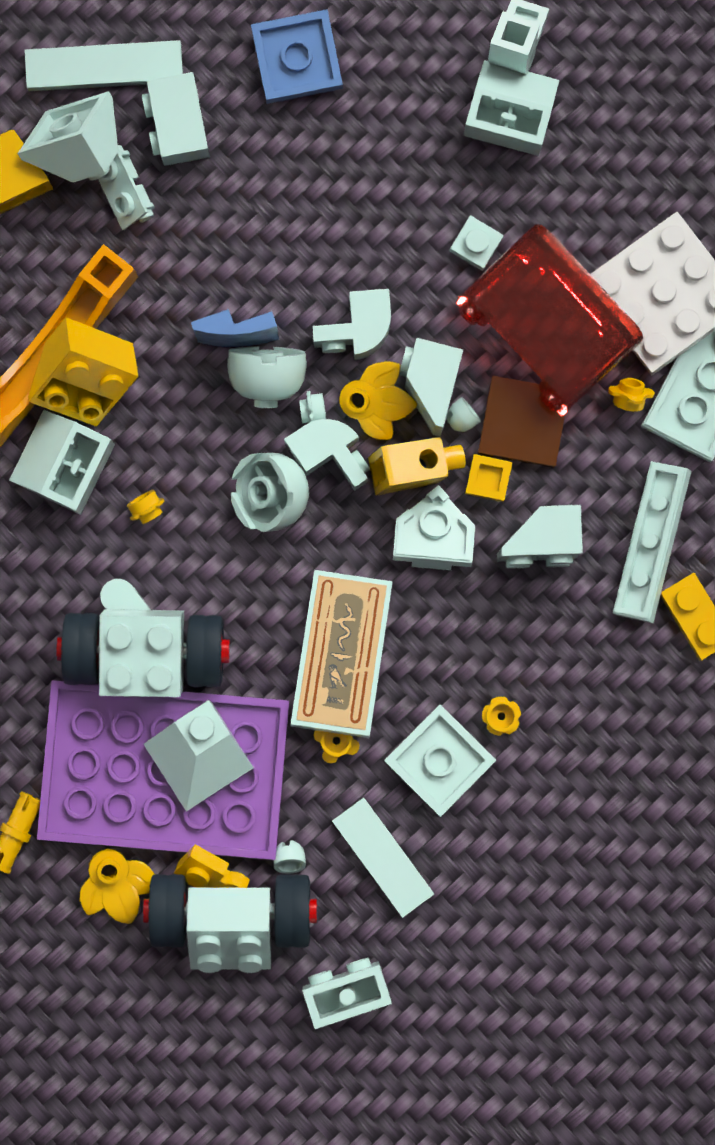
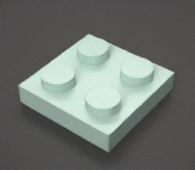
M439 704L384 761L441 817L485 773L496 759Z

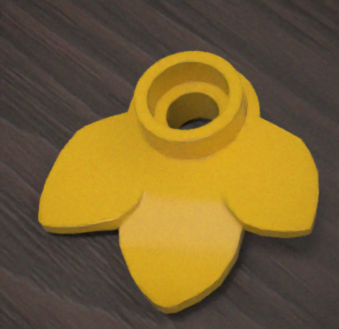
M384 361L370 365L365 369L360 380L349 382L341 390L339 397L341 409L350 418L357 419L363 431L372 438L380 440L392 439V421L405 418L417 407V402L407 392L394 386L400 374L401 365L399 363ZM354 393H360L364 397L365 402L362 407H357L353 404L352 397Z
M105 849L99 851L89 862L88 872L90 877L80 889L81 905L87 915L95 914L105 908L114 920L131 924L139 911V895L149 893L150 881L155 873L144 862L126 860L116 850ZM106 865H113L116 867V871L111 876H105L101 873L102 868Z

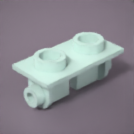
M119 145L118 153L109 166L110 170L98 180L121 229L125 230L137 220L145 222L153 218L152 210L155 207L150 202L143 185H135L134 181L139 176L129 157L130 153L128 150L124 151L122 146Z

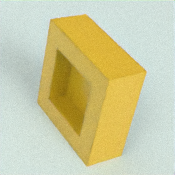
M474 454L465 494L504 502L512 462Z

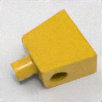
M9 130L0 135V214L53 189L47 175L41 168L27 163L19 157L18 152L24 143L14 130Z
M440 437L381 446L368 457L376 496L439 483L448 477V471L465 468L466 465L463 447L461 445L443 447ZM419 458L425 462L426 468L421 465Z

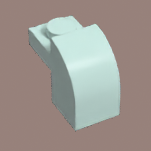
M511 0L507 12H502L491 40L488 62L527 74L547 21L549 9L523 0Z
M389 289L349 292L351 323L313 326L314 348L322 347L323 353H337L346 351V345H353L354 360L363 359L375 353L385 342L390 329Z
M331 419L316 420L304 425L284 439L286 446L306 476L333 459L354 491L368 482L365 472L370 470L366 461L358 450L351 453L348 449L359 441L357 433L348 425Z

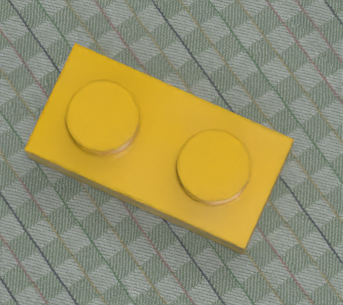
M692 573L662 591L660 596L699 661L715 653V606L696 574Z

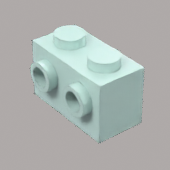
M369 957L347 964V972L333 976L331 970H327L308 977L310 984L303 986L302 991L315 1029L392 1004L379 961L370 963Z

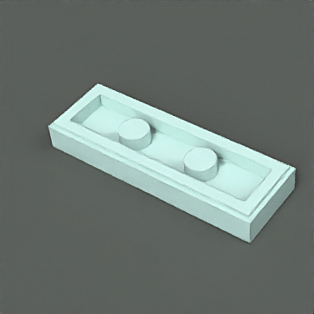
M364 797L332 820L402 918L434 895V892Z

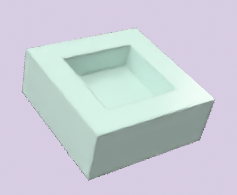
M470 215L452 244L450 252L483 271L504 235Z

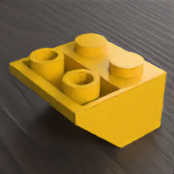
M65 317L45 342L28 395L29 402L97 427L138 378L133 343Z

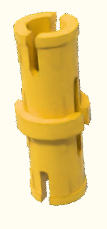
M23 791L19 794L20 797L8 822H3L0 827V831H2L0 836V871L10 874L23 843H28L31 837L28 832L40 809V799L34 798L33 795Z

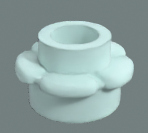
M307 391V399L299 400L302 423L326 419L323 394H311L310 391Z

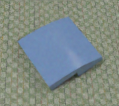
M229 309L191 322L197 341L207 345L242 347L263 344L279 339L278 328L272 311L236 324L233 323Z

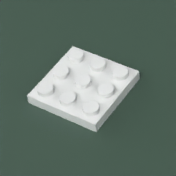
M675 212L582 280L583 286L651 376L715 331V260L678 212Z

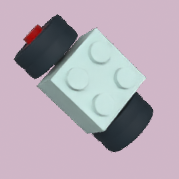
M104 609L100 617L95 613L66 614L63 621L62 637L57 638L56 653L57 661H61L62 676L65 684L96 685L99 681V696L180 697L183 692L184 659H186L187 682L189 686H221L223 664L230 661V639H224V623L222 616L219 615L190 616L187 628V643H184V611Z
M156 874L152 875L150 881L149 899H144L143 921L144 923H149L151 946L183 947L186 942L187 931L190 969H199L206 973L218 972L221 969H239L246 973H255L261 969H271V920H275L276 947L280 948L309 947L310 923H317V899H310V879L308 875H278L275 881V903L270 904V888H189L187 903L185 875Z

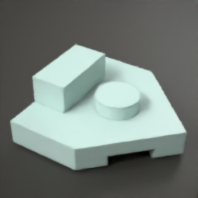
M438 485L414 507L406 510L396 518L393 560L412 562V567L451 570L452 566L472 567L475 525L465 514L463 515L451 502L445 491Z

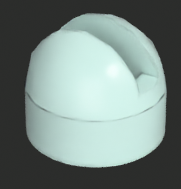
M463 397L455 401L447 411L446 418L453 430L458 432L468 431L481 422L476 412Z
M290 840V845L285 846L284 842L279 843L276 848L274 869L285 874L297 873L305 869L306 860L303 847L294 840Z

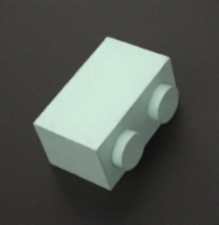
M193 72L148 80L149 93L142 94L146 118L154 117L156 131L149 132L153 155L161 154L164 166L210 157Z

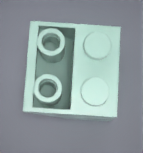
M484 60L463 136L539 156L559 80L531 72L527 74L520 73Z
M43 410L9 481L81 515L115 444L110 438L77 422Z
M581 505L540 506L499 550L497 562L506 561V568H528L533 564V560H546V567L570 566V563H573V559H576L583 553Z

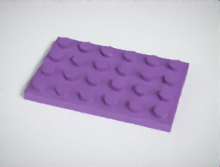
M52 680L37 840L188 852L196 844L213 855L275 860L289 701L182 692L180 697L99 696V684L68 685L64 681ZM210 700L254 768L186 811L147 751L144 743L184 715Z

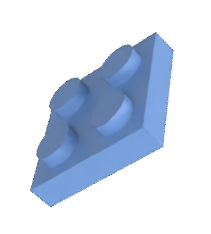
M327 9L251 24L267 104L343 89Z

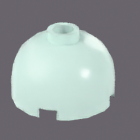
M259 347L229 349L228 375L233 388L241 396L254 400V407L276 408L278 407V400L292 397L299 391L304 382L307 367L306 353L303 350L274 347V350H259Z
M280 453L250 454L242 459L234 470L232 480L237 479L236 492H231V502L236 516L249 529H258L261 532L284 529L295 523L306 509L309 498L308 481L304 471L291 458Z

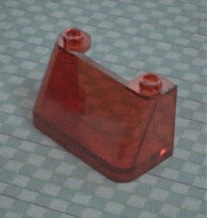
M535 224L524 233L455 302L459 306L458 310L461 316L469 324L475 325L477 323L484 327L489 323L541 378L542 381L539 384L541 391L539 394L540 400L550 411H557L562 417L622 364L643 341V334L633 319L547 228L539 224Z

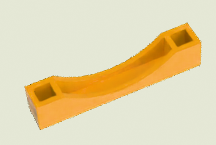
M104 244L79 273L70 290L35 339L0 377V447L34 407L35 404L29 402L28 395L45 342L65 317L97 329L138 278L135 269Z

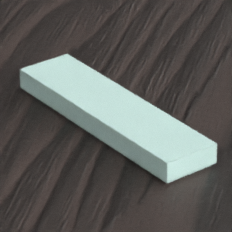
M180 40L25 50L28 91L147 84L148 80L183 74Z
M650 462L613 609V614L617 616L654 623L691 471L688 468Z

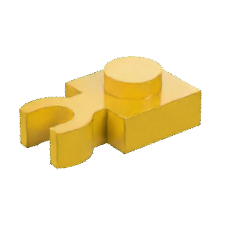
M196 844L178 861L174 874L185 875L186 882L195 888H247L250 881L247 876L239 872L228 871V862Z

